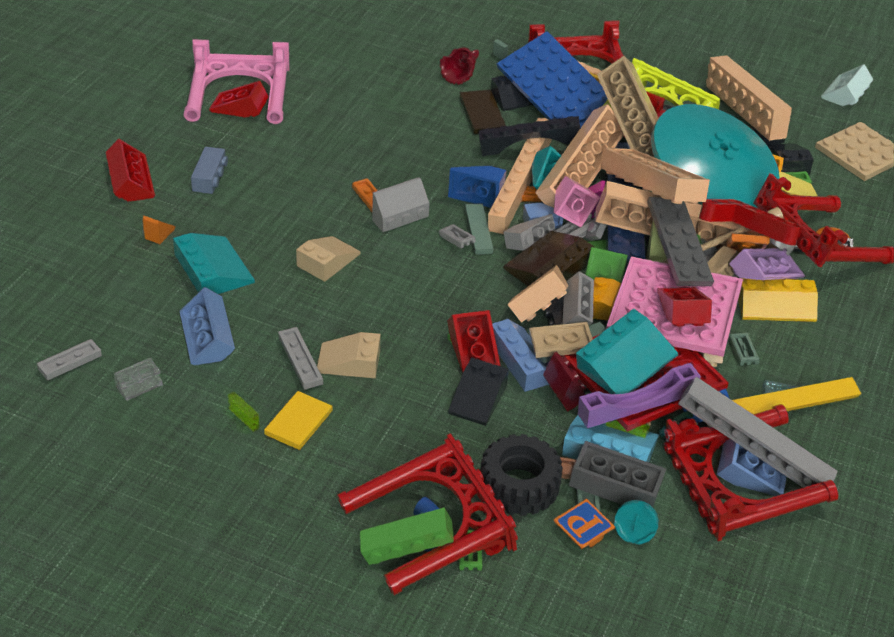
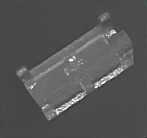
M150 357L114 373L116 388L126 401L163 385L162 379L158 376L161 372Z

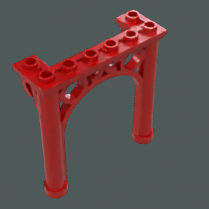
M619 20L604 21L603 35L554 37L571 55L595 56L605 59L611 64L624 56L618 42ZM545 24L529 25L528 43L545 33Z
M769 173L753 204L766 212L779 207L785 220L800 225L796 245L818 267H822L825 262L894 263V247L845 246L843 244L846 243L848 235L844 231L836 230L834 232L831 228L825 226L821 234H818L801 219L797 210H817L835 213L841 207V200L838 196L791 195L786 192L790 190L791 182L785 177L777 179L773 174Z
M783 404L753 414L772 428L789 422L788 413ZM686 419L679 425L676 421L667 420L666 429L664 430L666 437L664 450L667 455L670 454L675 470H679L683 485H687L692 501H696L700 516L702 518L705 517L708 530L711 534L715 535L717 541H721L728 531L825 501L830 503L838 500V490L832 480L823 481L762 500L748 499L734 494L718 480L712 467L714 452L730 438L713 427L699 428L694 419ZM710 445L708 450L703 446ZM700 454L705 460L697 463L691 459L690 455ZM696 471H703V475L699 478ZM706 489H709V490H711V491L714 492V493L711 495V498H710L708 492L706 491Z
M451 433L444 440L445 444L348 492L343 491L337 494L338 501L345 514L414 481H432L444 485L460 500L464 512L463 521L459 531L453 537L454 542L439 546L384 574L385 581L393 595L402 592L403 588L470 553L484 550L488 556H493L502 551L504 547L508 551L511 549L513 552L517 550L516 540H518V536L514 530L516 524L511 515L507 516L505 514L502 502L494 498L493 489L489 484L486 485L484 483L481 471L479 469L475 470L470 455L464 454L461 442L458 439L455 440ZM453 469H454V471L456 472V474L453 475V476H451V477H447V476H449V475L452 473V471H453ZM462 475H464L469 484L459 482L462 479ZM476 494L481 502L471 503V499ZM475 511H483L487 517L484 521L477 522L471 519V515ZM469 527L475 529V531L467 534Z

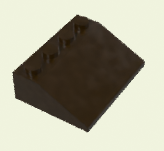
M550 231L505 264L503 268L526 286H529L557 265L565 280L568 281L588 265L591 247H595L581 237Z

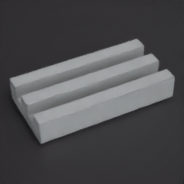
M454 224L439 230L440 237L459 248H464V245H470V242L475 243V236Z

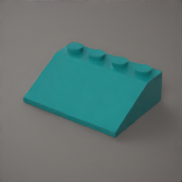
M188 233L173 238L175 256L198 293L206 287L216 294H221L255 283V279L226 237Z
M632 309L576 352L577 368L610 394L633 392L678 356V352L654 324L636 309Z

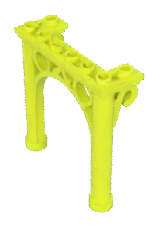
M633 58L632 64L643 86L647 85V81L654 84L652 87H644L647 92L665 98L675 106L683 105L684 101H691L697 105L709 106L719 110L720 98L690 85L671 74H667L657 67H652L642 60ZM608 99L603 106L608 104L611 107Z

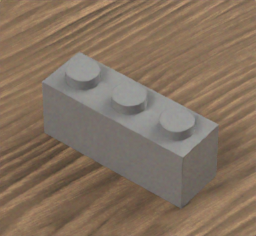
M579 271L566 281L569 286L566 289L567 293L564 295L563 324L588 322L589 326L593 323L594 280Z

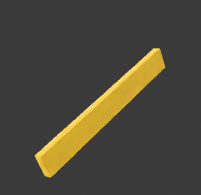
M853 377L732 401L750 413L756 414L772 409L773 406L783 404L787 411L856 398L861 395V392Z

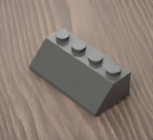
M585 441L573 467L569 486L621 505L631 500H640L654 507L666 468Z

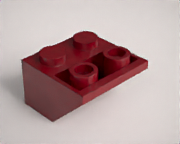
M556 351L553 353L543 376L568 412L579 405V397L584 396V391L587 389L577 372L570 367L571 364L565 356L561 358Z

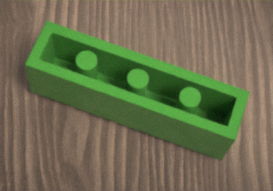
M445 507L360 531L361 554L369 565L454 542L452 520Z

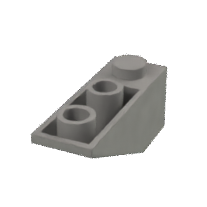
M553 214L514 225L504 231L506 249L525 250L550 231H554Z

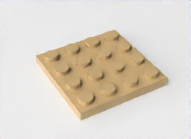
M862 122L816 142V149L863 181L894 167V143Z

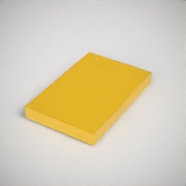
M297 391L264 429V434L300 450L333 411V406Z

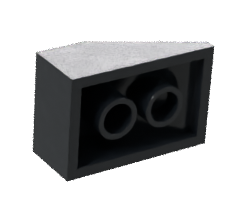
M795 143L767 145L773 155L784 158L781 172L807 171L810 176L814 159L808 149Z
M471 357L463 372L448 414L486 426L507 387L509 369Z

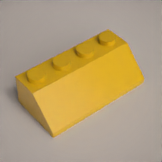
M741 278L743 281L738 303L742 320L817 321L818 292L814 280H756Z

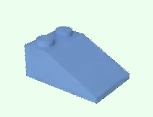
M729 439L723 444L717 471L718 476L735 486L774 496L784 494L787 476L733 440Z

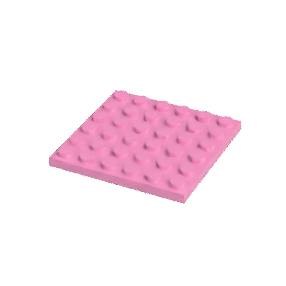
M631 257L606 329L632 309H636L654 324L673 347L724 357L743 279L711 273L714 279L712 286H676L669 264ZM695 287L712 300L711 323H704V326H693L692 324H685L683 327L673 326L666 319L657 288Z

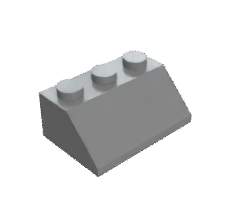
M419 177L373 192L372 221L382 232L429 216V200Z

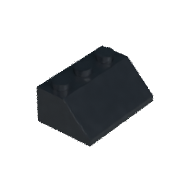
M506 76L491 78V91L502 111L533 105Z

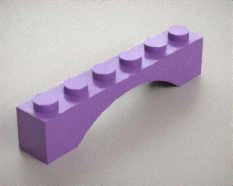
M688 363L672 368L654 383L633 392L606 394L597 391L579 397L578 415L588 429L680 400L688 385L695 377L701 379V376L693 365Z

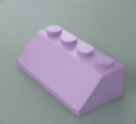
M778 248L743 249L729 263L733 268L734 274L739 278L775 280L805 277L792 257L786 255V249H783V251Z

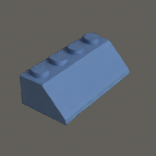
M204 287L180 310L192 365L222 361L235 349L223 298Z
M509 319L492 323L498 354L524 392L549 385L543 376L549 362L543 363L540 358L535 357L531 338L526 330Z

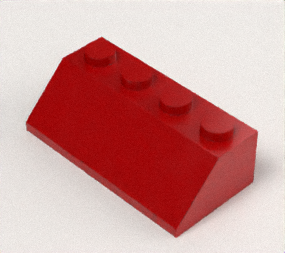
M118 138L106 151L115 196L120 199L123 198L128 202L154 198L155 192L146 155Z

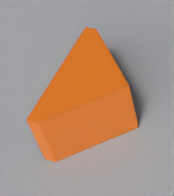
M143 216L142 219L145 239L161 244L176 227L147 216Z

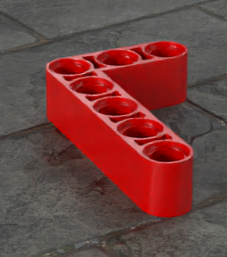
M706 199V202H702L699 219L708 222H734L787 245H796L801 227L798 224L734 199Z

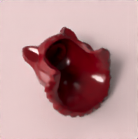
M458 48L452 50L449 56H443L440 59V73L442 77L453 85L456 83L460 85L470 80L475 69L476 59L479 56V50L470 51L468 48Z

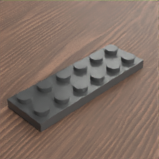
M649 197L647 204L676 286H712L714 279L685 202L675 204L669 199Z

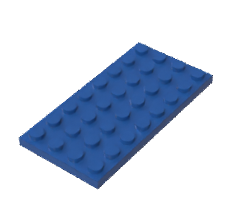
M548 31L497 63V68L548 120L579 116L581 129L593 110L602 107L608 99L602 85Z

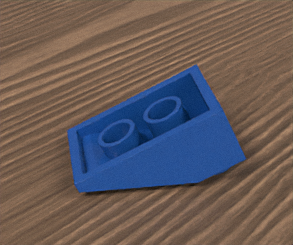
M492 166L451 167L448 197L474 204H483L485 207L492 208L505 183L506 170Z

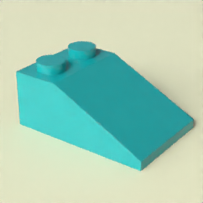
M551 146L536 152L532 163L533 186L537 190L562 156Z

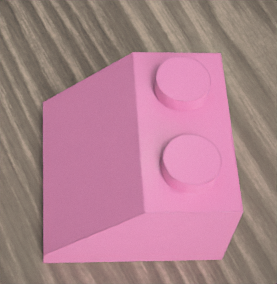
M565 176L556 189L554 213L582 227L600 197L590 189Z

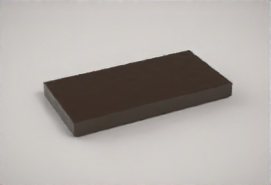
M491 90L460 92V99L474 134H479V130L506 126Z

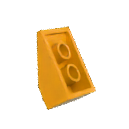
M595 277L593 319L609 320L622 283L614 279Z

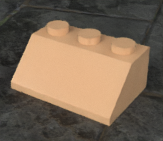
M556 265L513 297L507 305L521 323L524 320L529 322L537 315L535 312L540 308L545 310L552 304L550 301L555 297L560 299L564 296L569 285Z

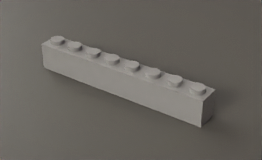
M695 377L686 388L678 403L679 405L804 488L827 480L834 482L837 470L698 377Z

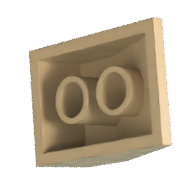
M333 236L312 239L296 249L297 266L325 282L359 256L360 251Z
M360 332L322 343L317 365L321 374L376 378L381 334Z

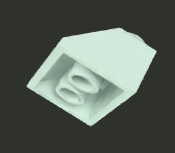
M863 64L838 75L821 97L841 106L853 105L858 102V98L864 94V91L870 87L873 78Z

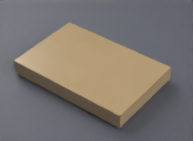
M588 322L529 328L536 358L551 357L556 351L560 356L576 354V352L593 340Z

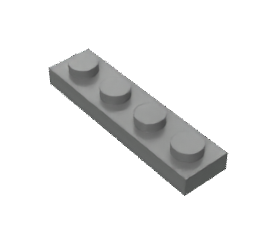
M294 327L279 331L278 337L303 388L308 389L323 385V378L298 328Z

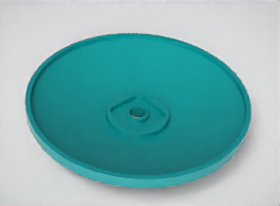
M678 105L665 111L653 127L651 147L654 157L709 179L707 199H734L758 208L753 202L769 173L773 174L777 179L780 178L775 158L764 141L746 124L726 112L704 105Z

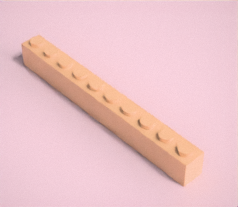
M538 118V119H537V121H547V120H548V119H545V118H542V119H541V118ZM530 138L526 140L488 213V228L490 232L504 234L503 232L508 229L522 201V196L533 179L532 163L536 152L549 147L552 139Z

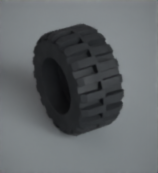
M512 434L508 438L501 437L497 439V442L491 443L483 453L480 471L483 475L484 483L491 486L494 498L502 502L508 514L514 515V513H518L520 516H526L527 513L532 515L539 513L540 509L543 511L553 504L557 495H559L563 471L561 458L553 447L550 448L546 441H540L538 437H527V434H521V436ZM520 469L531 472L536 477L520 480L510 477L505 472Z

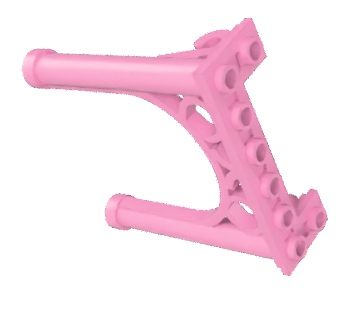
M193 40L195 67L188 103L184 109L186 120L191 122L199 120L205 88L210 82L224 76L247 75L259 78L270 86L267 120L272 124L282 122L286 74L290 70L289 42H273V56L210 54L209 40Z

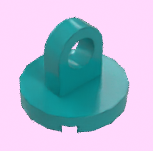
M631 500L624 503L618 509L614 526L617 534L624 541L643 544L649 542L655 536L659 527V518L650 504L640 500Z

